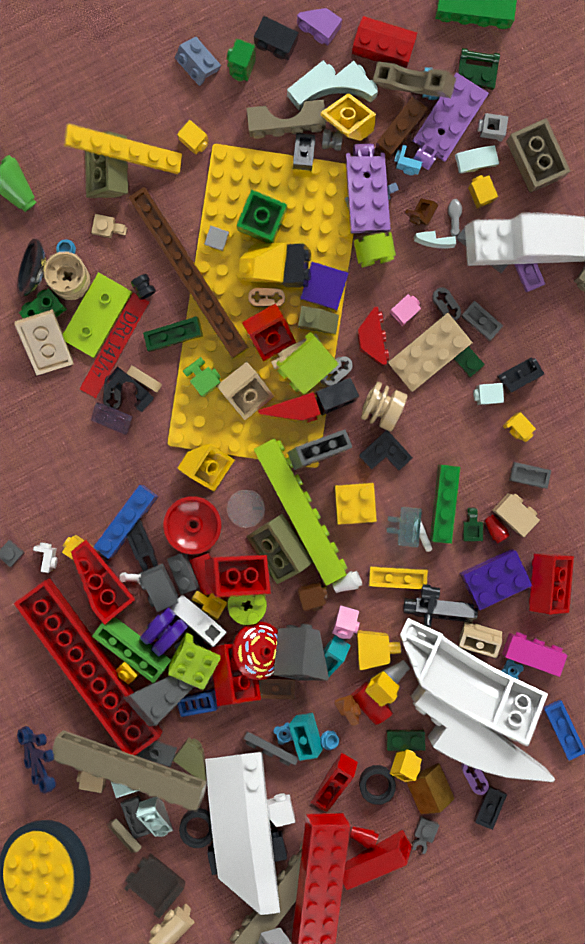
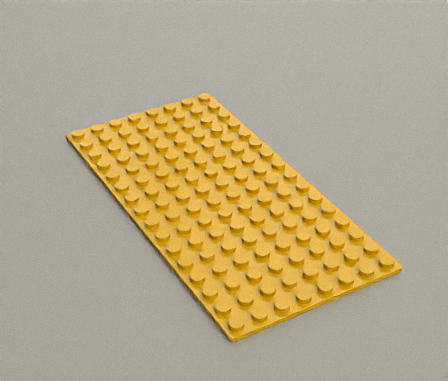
M214 144L212 146L195 265L249 348L232 358L190 294L186 319L197 316L203 336L185 341L182 344L168 437L169 446L194 450L209 443L227 455L258 459L254 448L275 438L276 441L280 440L285 450L282 452L285 458H288L287 452L293 448L323 437L326 414L317 416L318 420L307 423L306 420L298 421L259 415L258 410L303 396L300 390L296 392L289 383L292 381L288 377L284 379L277 371L279 368L274 369L272 361L279 358L278 354L262 361L242 322L268 308L251 305L248 297L251 290L255 288L280 289L285 294V302L278 308L283 314L296 343L306 339L305 336L309 332H312L313 335L317 334L321 344L335 359L346 283L338 309L333 310L301 300L304 287L286 288L281 282L251 283L239 279L240 258L253 244L266 242L237 231L236 225L251 189L288 204V210L274 243H304L311 250L312 255L311 261H309V269L311 262L348 272L354 233H350L349 209L344 200L348 197L345 163L313 159L312 171L293 169V155L222 144ZM210 226L229 232L223 251L204 244ZM256 293L255 296H252V299H255V302L258 303L259 299H266V297H261L259 293ZM275 293L274 297H268V299H274V303H278L282 297ZM301 307L322 309L339 315L336 335L298 328ZM201 357L205 364L200 369L203 371L207 367L211 370L215 368L221 376L219 381L222 382L245 362H248L274 397L244 420L218 387L205 397H202L190 382L196 375L192 373L187 377L183 370ZM332 373L328 374L326 380H331ZM318 382L306 394L314 392L315 397H317L316 391L328 386ZM319 462L313 463L305 467L317 468Z

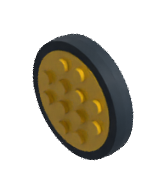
M53 820L34 821L13 832L5 842L0 854V892L10 913L27 927L45 930L66 923L81 910L89 893L91 870L87 852L79 837L66 825Z

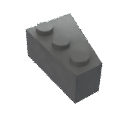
M168 676L124 697V699L150 727L157 725L194 686L175 677Z

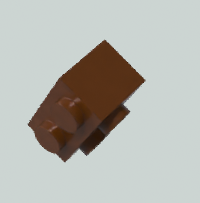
M319 581L298 587L304 611L323 609V605H326L325 599H329L325 585L321 586Z

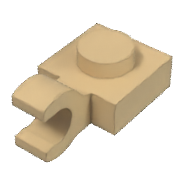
M95 214L91 233L112 238L113 233L126 235L127 227L123 224H115L116 219L113 217Z

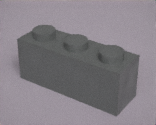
M345 429L297 446L287 453L294 470L341 454L352 448V444Z

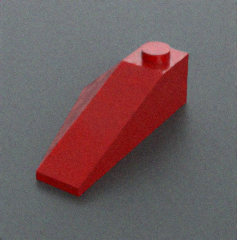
M84 540L71 551L91 608L105 625L136 598L87 540Z

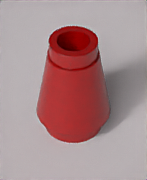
M494 515L484 520L492 540H495L497 544L510 536L509 530Z
M353 826L350 838H353V840L368 849L375 848L379 836L378 833H375V830Z

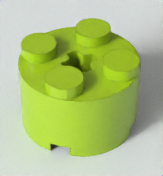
M388 232L386 236L385 233L363 237L364 240H360V242L358 239L353 241L358 264H361L362 268L372 266L378 260H380V264L390 262L396 256L391 232Z
M265 594L230 596L228 600L229 615L236 622L243 625L256 624L266 612L267 600ZM247 600H250V604L253 606L245 608V604L242 602L246 603Z

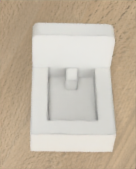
M40 543V545L33 548L34 551L44 552L41 572L49 573L57 566L58 558L55 557L57 548H51L52 544Z

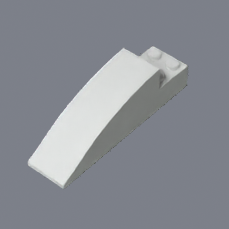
M521 214L512 220L473 221L465 226L468 265L585 262V217Z
M420 684L411 695L414 701L413 704L416 706L415 708L423 715L428 713L431 720L437 724L428 736L432 746L437 750L468 766L503 777L548 782L555 780L546 767L500 733L455 710L421 687Z

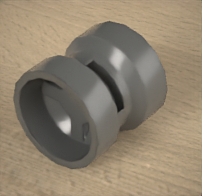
M324 129L322 149L333 148L336 151H341L343 133L341 131L331 132L329 129Z

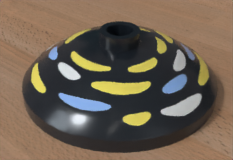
M32 239L29 242L20 264L17 291L23 297L32 293L39 286L42 278H45L46 255L43 245L38 239Z

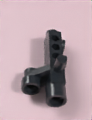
M422 584L421 598L404 599L403 613L424 617V626L428 628L432 625V618L472 623L473 619L477 620L478 608H474V604L438 600L440 588L431 587L428 584Z

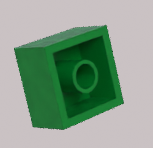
M251 189L237 222V231L266 243H274L288 210V204Z

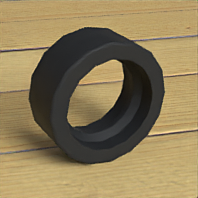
M372 765L362 772L359 779V788L367 802L374 805H382L389 802L394 796L396 782L388 768L381 765ZM381 774L387 778L389 787L384 794L372 795L368 792L366 782L370 776Z
M206 809L189 810L182 817L179 833L182 841L189 847L203 848L213 840L210 812ZM196 817L203 818L209 825L207 835L199 839L190 836L186 828L189 820Z

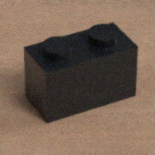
M263 16L254 35V44L262 51L272 52L278 59L289 61L298 42L299 32Z
M304 243L287 244L283 282H281L286 288L308 287V281L311 280L309 261H311L312 255L311 250Z

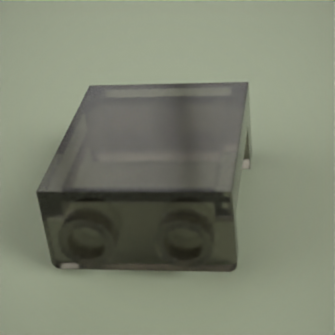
M150 853L147 858L143 857L137 864L138 869L135 872L131 871L125 879L126 885L124 889L126 891L131 889L155 909L154 915L160 919L184 890L186 881Z

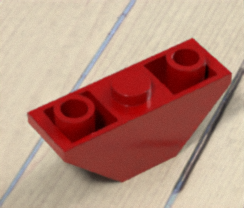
M374 307L357 330L359 349L380 366H386L387 361H389L388 349L384 348L386 333L385 330L381 329L383 314L382 311L379 312L378 307Z

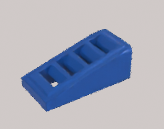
M215 689L184 696L177 703L181 717L216 711L220 707H217ZM201 698L203 699V703H204V706H203V707H202L201 700H200ZM192 700H195V703H196V707H197V708H194V704H193V701H192ZM185 701L188 702V706L190 709L188 711L186 709Z

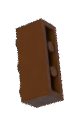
M412 96L377 141L375 150L380 154L385 153V158L390 161L424 118L428 108Z

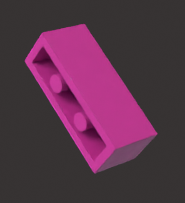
M516 632V634L509 633L502 652L503 656L560 677L568 656L562 652L563 648L556 645L551 647L545 646L544 641L536 638L531 641L526 639L527 635Z

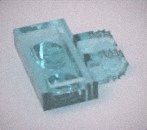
M401 507L400 517L388 516V521L400 522L399 529L387 528V533L399 534L398 545L418 547L422 509Z

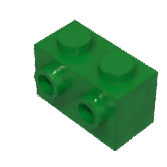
M237 38L233 49L229 48L226 57L230 75L235 80L248 81L256 61L255 45Z
M48 288L47 290L40 291L36 295L37 298L32 302L25 303L21 307L22 310L19 314L25 319L53 310L57 318L67 308L54 292Z

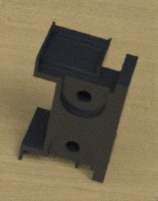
M118 366L105 381L112 389L118 382L121 385L126 382L134 383L135 391L133 394L137 400L134 406L141 413L154 399L145 388Z

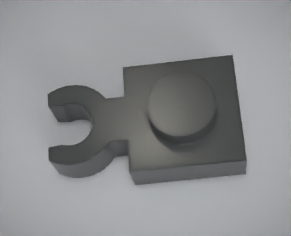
M422 816L420 817L414 832V836L418 837V839H415L412 843L413 850H416L418 845H422V854L427 852L426 843L427 841L433 843L439 823Z

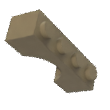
M378 62L373 82L384 89L451 98L456 78L444 70L429 69V71L421 72L406 69L392 63Z
M324 100L304 102L302 110L290 119H279L273 116L266 106L247 108L250 137L260 139L264 138L265 135L279 137L283 136L284 133L291 132L294 135L310 130L313 133L321 132L322 129L326 128V119L321 116V112L325 110Z

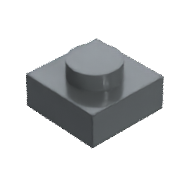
M8 540L0 549V559L9 567H12L25 552L11 540Z

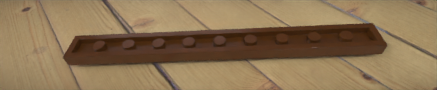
M143 187L129 197L130 201L230 356L234 358L248 349V345L148 190Z

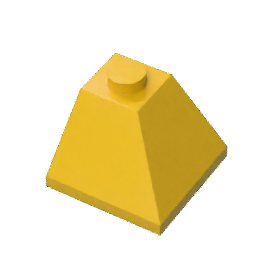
M349 93L321 112V116L349 138L361 141L374 131L376 114Z
M287 243L253 244L240 258L238 278L251 283L283 282Z
M208 443L187 452L177 468L191 479L215 491L235 459Z

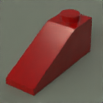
M314 392L258 410L259 415L298 421L306 420L307 423L318 420L317 416L321 415Z
M341 753L311 800V804L328 812L354 778L358 762Z

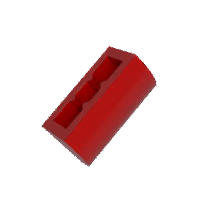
M210 552L189 559L199 584V590L203 595L213 593L206 581L205 560L212 558Z
M366 681L351 695L372 723L378 725L388 719L393 712L387 704L381 707L365 692L368 686Z

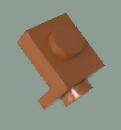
M352 695L336 699L334 704L342 716L345 715L352 726L359 724L361 710Z

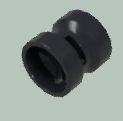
M142 274L130 282L132 287L138 291L137 296L139 300L146 299L156 293L154 286L150 285V278L147 274Z

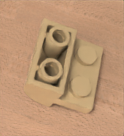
M185 903L181 908L178 906L174 911L172 909L168 911L164 916V921L160 925L157 923L150 931L149 943L174 944L195 923L189 917L191 908Z

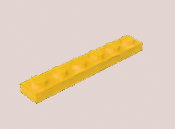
M71 124L66 126L64 146L174 174L180 173L182 153Z

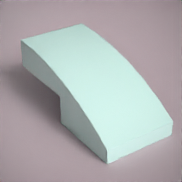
M495 145L455 154L459 173L474 172L481 168L495 167L499 164Z
M435 231L416 233L414 236L415 242L428 247L454 248L456 245L455 236L436 239Z

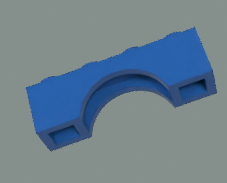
M139 485L99 538L94 548L108 559L113 558L125 543V539L132 528L148 512L159 496L144 485Z

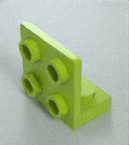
M185 633L169 663L168 675L203 690L215 670L220 656L193 643V635Z

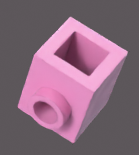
M340 606L336 614L332 634L342 639H351L353 633H357L360 622H357L359 611Z

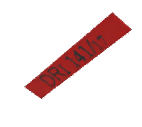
M135 293L131 295L82 383L80 390L95 398L98 396L104 385L105 378L112 371L146 310L149 301L146 299L139 300Z

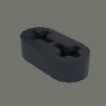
M104 381V406L109 410H118L122 405L123 384L118 383L115 386V390L112 391V388ZM112 393H114V399L118 400L114 407H111V404L108 403V400L112 399Z

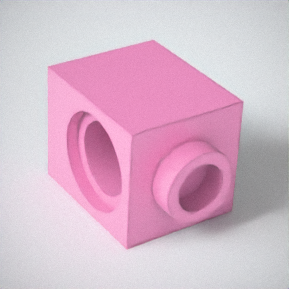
M408 294L389 313L403 326L421 309L419 306L420 302L416 297H411Z

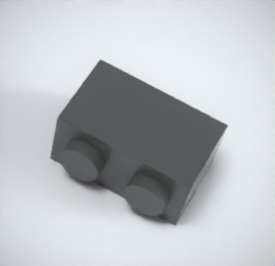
M163 563L142 572L141 580H139L143 590H147L149 594L148 601L151 607L155 606L157 612L179 602V596Z

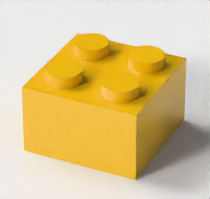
M374 483L334 485L338 525L377 522Z

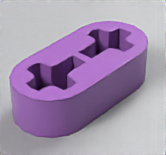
M462 763L461 769L472 790L478 795L485 794L489 789V784L482 770L473 767L475 774L472 775L467 770L468 766ZM477 778L481 783H483L481 789H479V787H476L477 783L475 779Z

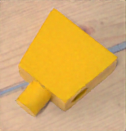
M357 631L358 666L360 670L389 664L390 654L401 653L400 642H389L388 634Z

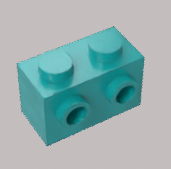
M314 714L296 715L289 723L299 761L317 758L323 747L321 746V738Z

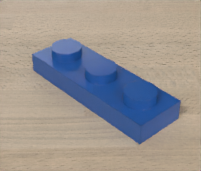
M558 700L543 707L566 758L570 761L585 754L583 744L563 702Z

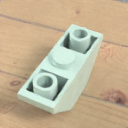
M153 797L139 802L137 818L155 837H162L167 835L168 832L173 831L166 808L160 798Z

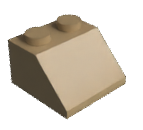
M245 362L217 385L244 420L274 397L248 362Z

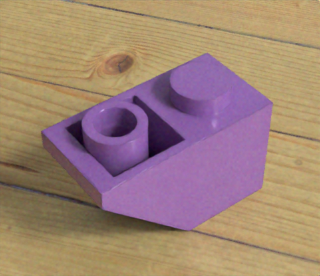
M327 8L300 12L297 15V24L303 32L311 33L317 42L325 43L328 46L340 30L342 19Z

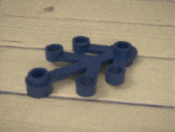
M24 726L18 730L17 739L20 745H24L25 768H31L32 784H38L42 794L51 792L55 789L56 782L53 777L47 775L41 759L45 763L54 760V753L51 749L43 751L35 748L33 742L38 747L46 745V735L44 733L35 735L32 729Z

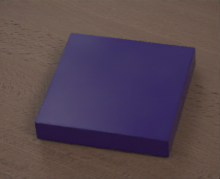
M311 262V280L308 281V287H304L300 299L337 310L348 272Z

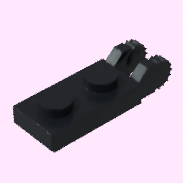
M140 518L128 534L127 539L136 560L139 561L144 572L148 570V566L143 557L149 555L154 567L158 566L159 563Z

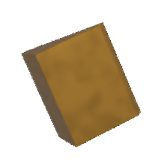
M439 763L420 771L416 781L406 782L420 814L441 813L455 799Z

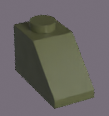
M302 306L298 328L336 335L339 315L322 309Z
M188 737L175 754L173 761L194 777L206 781L204 748L201 747L202 744L198 740Z

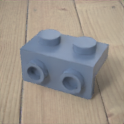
M197 37L181 44L175 55L178 63L199 86L204 83L206 77L219 71L221 64Z

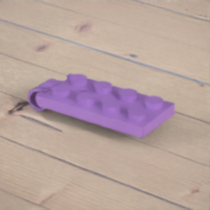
M457 72L454 75L456 82L452 97H440L413 139L414 143L421 146L413 159L421 161V166L428 171L437 157L444 162L447 160L489 94ZM443 129L445 134L439 135L438 130Z
M354 144L353 157H350V153H346L345 158L350 233L390 232L385 153H381L380 156H374V144ZM369 173L370 178H365L363 174Z

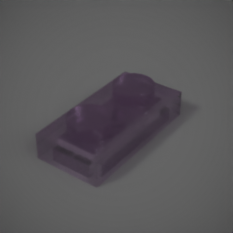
M97 402L94 406L91 421L127 435L133 416Z

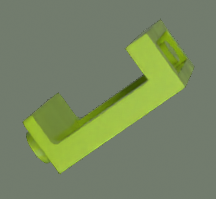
M312 332L305 336L307 340L283 362H276L279 367L277 370L284 379L288 377L292 381L289 383L296 392L300 390L303 395L339 365Z

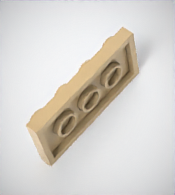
M447 313L388 363L413 392L473 342L450 314Z

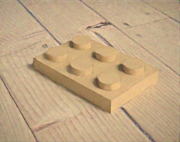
M53 310L15 321V326L36 375L73 364L72 356Z

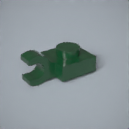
M468 508V521H463V541H483V522L477 521L478 509Z

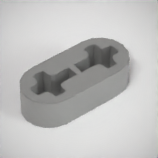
M348 357L336 358L335 360L339 365L329 373L334 372L330 377L331 380H326L328 377L326 375L320 382L326 386L339 382L351 371V359ZM341 362H345V369L338 370V368L342 365Z

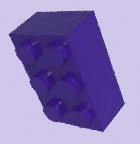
M513 549L460 573L475 607L479 610L532 586L516 550Z

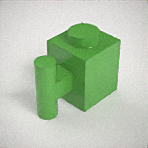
M200 357L185 368L183 373L187 377L192 373L196 375L190 382L199 394L205 397L221 383L219 381L221 376L215 368L211 370L207 367L202 371L200 367L205 362Z

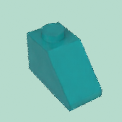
M336 635L323 649L329 677L344 662L351 646Z

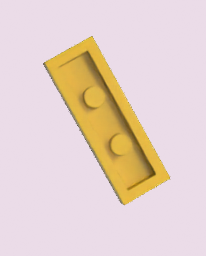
M370 566L369 586L422 589V584H427L428 570Z

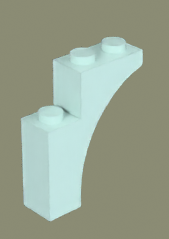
M323 60L287 89V96L300 111L306 101H314L317 98L337 93H349L372 102L377 97L378 87L373 80H369L366 77L363 67L357 65L354 61L335 75L334 68L330 64L327 65Z

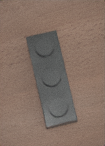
M248 731L243 736L246 740L245 744L254 749L256 746L263 748L262 753L273 757V755L280 757L279 761L287 766H290L291 763L296 765L299 759Z

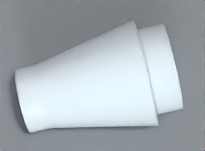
M350 571L346 576L332 584L335 592L339 593L359 589L362 581L357 571Z

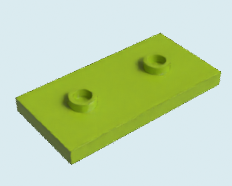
M98 272L63 333L65 341L95 358L133 292Z

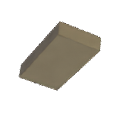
M112 819L107 824L109 829L131 853L138 852L142 848L117 819Z

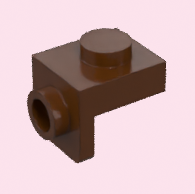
M421 198L415 210L406 209L405 214L409 217V221L415 225H428L438 204L435 201Z

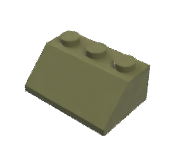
M109 131L104 132L105 134L127 139L125 135ZM85 151L86 197L116 198L128 194L127 161Z
M280 514L246 536L258 555H267L268 571L277 584L300 573L313 563V560L283 514Z

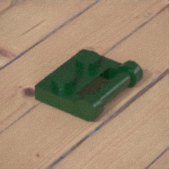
M462 48L458 74L480 88L494 90L500 53L486 54ZM466 59L491 62L492 65L491 67L466 64Z

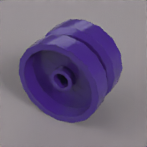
M169 607L161 615H158L139 637L146 645L150 644L155 638L158 639L152 646V651L158 657L188 627L182 619L177 620L172 626L169 624L176 615Z

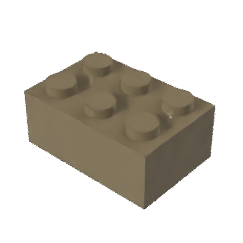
M547 118L512 133L506 142L529 193L565 178L570 172Z

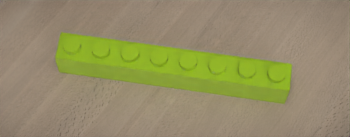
M273 438L254 448V451L327 586L346 576L345 570L348 567L343 558L339 560L336 554L339 550L334 542L330 543L327 537L330 533L325 525L321 526L318 520L321 516L316 508L312 509L309 503L312 499L307 491L303 492L300 486L303 482L298 474L294 475L291 469L293 466L290 458H285L282 452L285 450L280 440L276 441Z

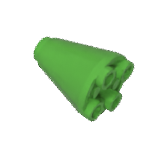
M8 155L1 161L2 164L0 165V195L26 212L37 202L34 200L33 192L18 161Z

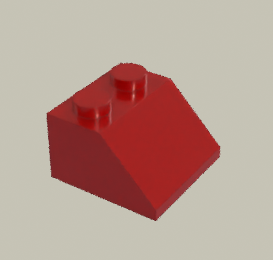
M276 304L242 322L262 361L296 344V340Z

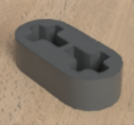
M438 288L432 295L434 304L442 316L449 312L447 305L451 310L455 309V317L452 315L451 317L456 321L461 315L459 305L446 288ZM438 292L440 294L444 293L446 295L444 297L446 304L443 302V300H437V297L439 296Z

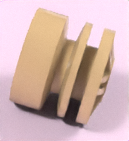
M59 252L52 255L45 264V280L53 292L60 298L76 300L83 297L88 291L91 284L90 275L77 255L70 252ZM69 276L72 278L70 282L66 279Z
M377 382L369 391L364 402L361 419L366 420L369 413H371L370 423H373L377 417H380L379 427L391 432L399 419L408 395L395 390L391 397L387 396L389 386H385L381 393L379 391L382 383Z

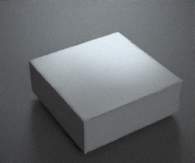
M210 226L204 244L223 251L229 232Z

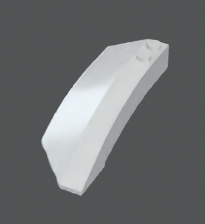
M408 618L400 637L420 686L469 718L528 746L548 693L497 670L445 638L444 634Z
M263 753L205 759L218 878L260 915L280 913Z

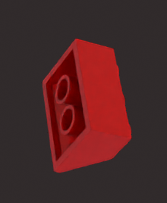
M363 16L353 43L352 54L376 62L396 64L407 69L417 32Z
M545 553L534 554L532 577L530 580L532 586L529 597V611L544 614L569 613L574 556Z
M267 555L213 557L205 560L206 581L215 597L271 594Z
M233 644L209 648V651L220 656V660L213 671L217 707L261 700L258 680L243 676L236 668L232 655Z

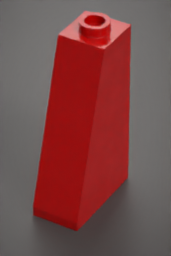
M401 830L376 844L374 849L369 848L346 861L343 885L346 890L407 865L412 845L404 831Z

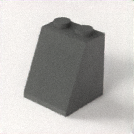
M301 624V627L287 625L286 628H278L274 675L299 681H328L329 676L320 631L312 629V625Z

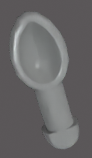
M453 199L448 206V214L451 217V235L456 237L460 234L459 217L462 214V205L458 199Z

